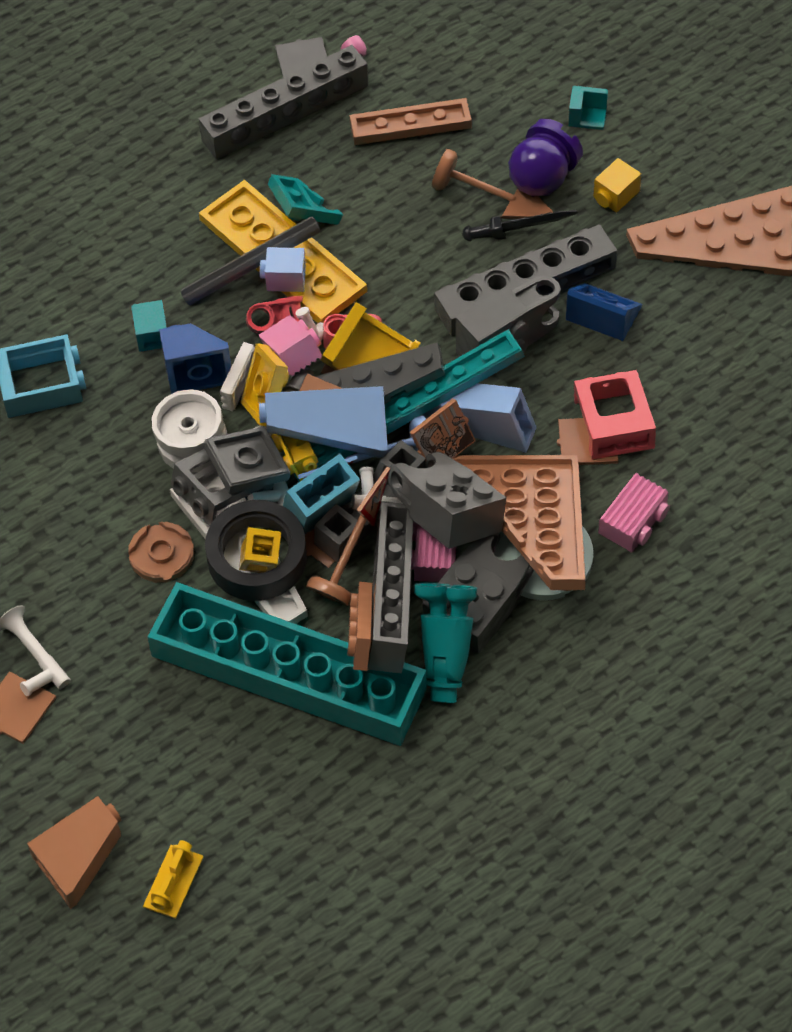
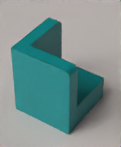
M573 86L568 126L603 130L607 111L608 90Z
M162 300L133 304L131 308L139 352L162 348L159 329L167 328Z

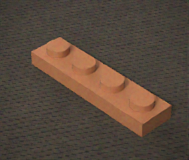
M466 98L349 115L354 145L472 128V120Z
M359 582L358 594L351 593L347 656L354 657L353 670L367 671L371 643L372 583Z

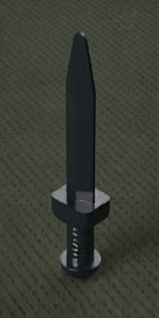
M578 211L549 212L503 222L500 215L492 217L490 224L472 228L470 225L466 226L462 231V236L467 241L493 236L494 239H506L505 232L559 221L576 215Z

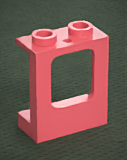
M637 370L574 381L575 404L579 403L589 434V452L592 460L655 448L656 426ZM631 395L635 410L609 416H600L597 413L595 400Z

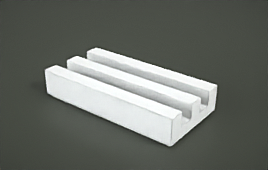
M243 342L221 387L220 395H222L223 409L235 410L242 396L255 350L252 344Z

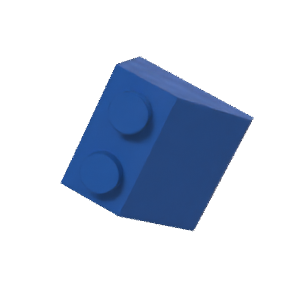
M191 323L159 329L171 394L182 390H202L223 385L231 369L227 342Z

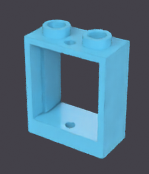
M68 334L0 349V387L8 418L83 402L80 390L86 389L83 371H76L75 365L81 363L77 345L70 346ZM61 360L66 361L70 379L69 383L16 394L11 371Z

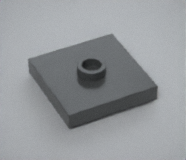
M265 426L212 437L204 441V449L229 494L287 481L290 478L291 472Z

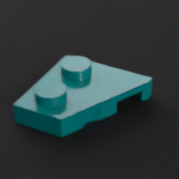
M271 174L268 186L287 217L295 221L313 217L316 222L336 225L340 223L343 216L342 212L338 209L328 210L322 206L324 198L309 189L301 180Z

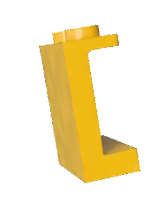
M355 302L323 353L320 361L335 370H340L416 349L419 347L420 342L417 340L412 342L367 314L365 312L367 308Z

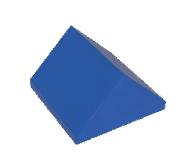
M584 283L570 288L568 291L566 320L623 341L642 304Z

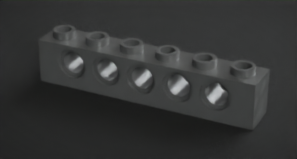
M350 45L199 118L201 140L217 160L367 87V62L354 46Z
M600 224L589 229L585 228L575 235L562 240H556L541 249L529 251L519 258L509 262H502L485 272L473 274L463 281L442 287L434 292L435 311L449 334L454 336L456 335V316L505 286L512 290L535 277L549 276L558 281L560 291L615 269L618 250ZM542 285L536 289L540 295L544 296L554 291L548 285Z
M381 501L375 536L371 643L367 670L402 674L408 645L413 520L409 517L410 511L404 504Z

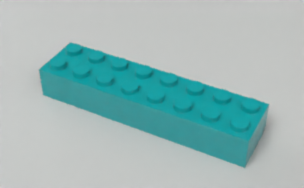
M178 582L175 583L147 636L152 657L399 746L402 745L427 690L425 669L404 662L402 674L375 670H353L354 657L347 656L348 642Z

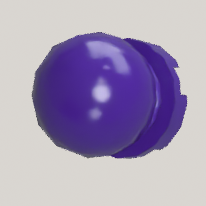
M539 119L527 131L526 139L514 148L508 161L509 176L519 191L532 197L550 195L562 186L567 173L575 169L583 157V147L578 137L574 135L571 138L566 132L561 130L563 124L551 119Z

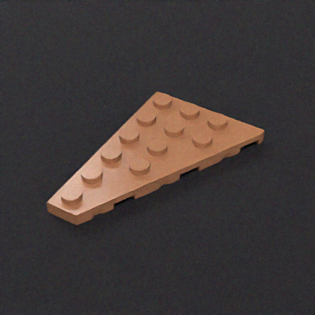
M792 186L627 229L626 236L638 259H660L663 262L672 263L676 260L693 262L697 266L728 267L732 270L740 271L744 268L762 270L766 274L791 276Z
M457 455L454 457L453 460L472 470L506 497L502 532L549 589L564 591L585 590L578 455Z

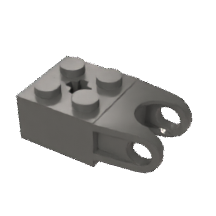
M538 276L512 290L505 286L456 316V353L458 356L464 355L508 329L524 353L529 345L545 336L558 324L559 311L553 306L560 296V284L558 281L549 276ZM548 285L554 291L544 296L540 295L536 289L539 286ZM545 312H549L553 316L551 320L542 322Z
M441 452L428 454L424 468H414L405 463H397L389 467L391 468L388 476L389 486L394 495L410 511L409 517L448 549L502 532L506 497L472 470ZM397 473L402 478V486L398 481Z
M499 533L475 540L459 555L438 582L450 584V586L467 585L478 588L477 597L469 603L467 617L474 618L469 649L478 654L515 609L523 589L534 572V569L522 555L510 561L501 560L494 555L501 537ZM424 600L422 603L423 614H430L429 603ZM448 601V603H447V615L450 616V615H451V603Z

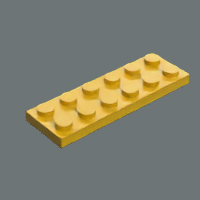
M245 180L199 212L200 221L240 256L297 225ZM312 237L293 247L304 248L306 273L304 292H281L287 297L303 296L301 308L308 307L312 319L317 323H324L325 319L330 315L339 314L367 292V284Z

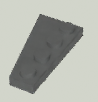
M437 342L316 377L341 388L383 386L385 405L391 402V398L395 394L402 391L409 393L445 375L441 348Z

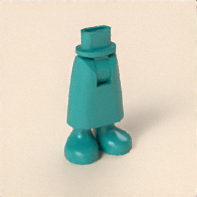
M442 583L415 584V594L419 598L428 601L430 606V614L421 615L426 676L430 679L427 680V686H431V701L457 702V688L462 687L461 679L467 664L474 620L472 617H467L468 606L477 597V587L467 585L450 586V584ZM448 601L451 603V615H450V616L447 615V603H448Z

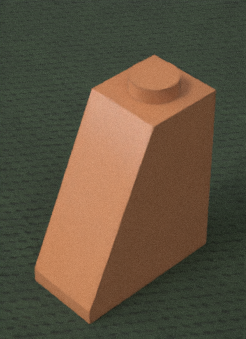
M98 796L27 843L33 860L70 909L77 905L121 837L118 825L122 821L120 815L112 804L105 806Z

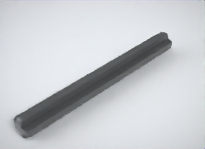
M313 217L307 218L182 288L181 294L188 305L199 301L258 268L260 260H266L267 247L293 248L320 233V227Z

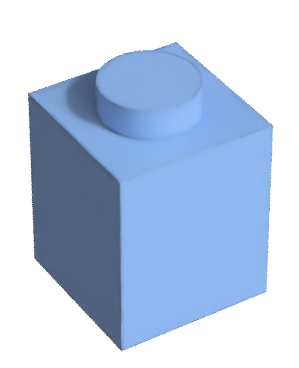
M267 247L266 260H260V278L266 279L267 291L304 292L306 273L304 248Z

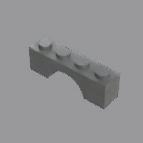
M400 440L379 461L373 475L374 484L386 467L397 463H405L414 468H424L426 458ZM397 473L398 481L402 486V478ZM387 479L383 496L396 497ZM351 501L343 506L335 504L314 525V545L337 563L361 515L357 509H352ZM379 511L374 526H371L366 521L355 547L377 526Z

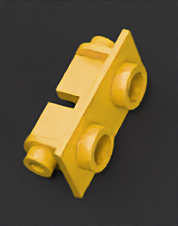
M277 434L271 435L278 451L285 452V456L282 458L291 472L290 475L295 473L298 477L299 474L317 468L318 459L309 442Z
M180 840L178 845H170L143 908L175 919L177 918L203 859V855L191 851L192 845L190 843Z

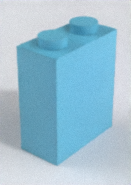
M338 454L287 490L283 506L298 518L306 535L314 529V525L335 504L343 506L351 501L360 479L342 455Z

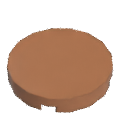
M159 522V525L150 526L149 524L142 527L133 536L129 544V561L134 572L143 579L155 583L169 582L181 577L190 568L194 559V545L189 533L181 526L170 522Z

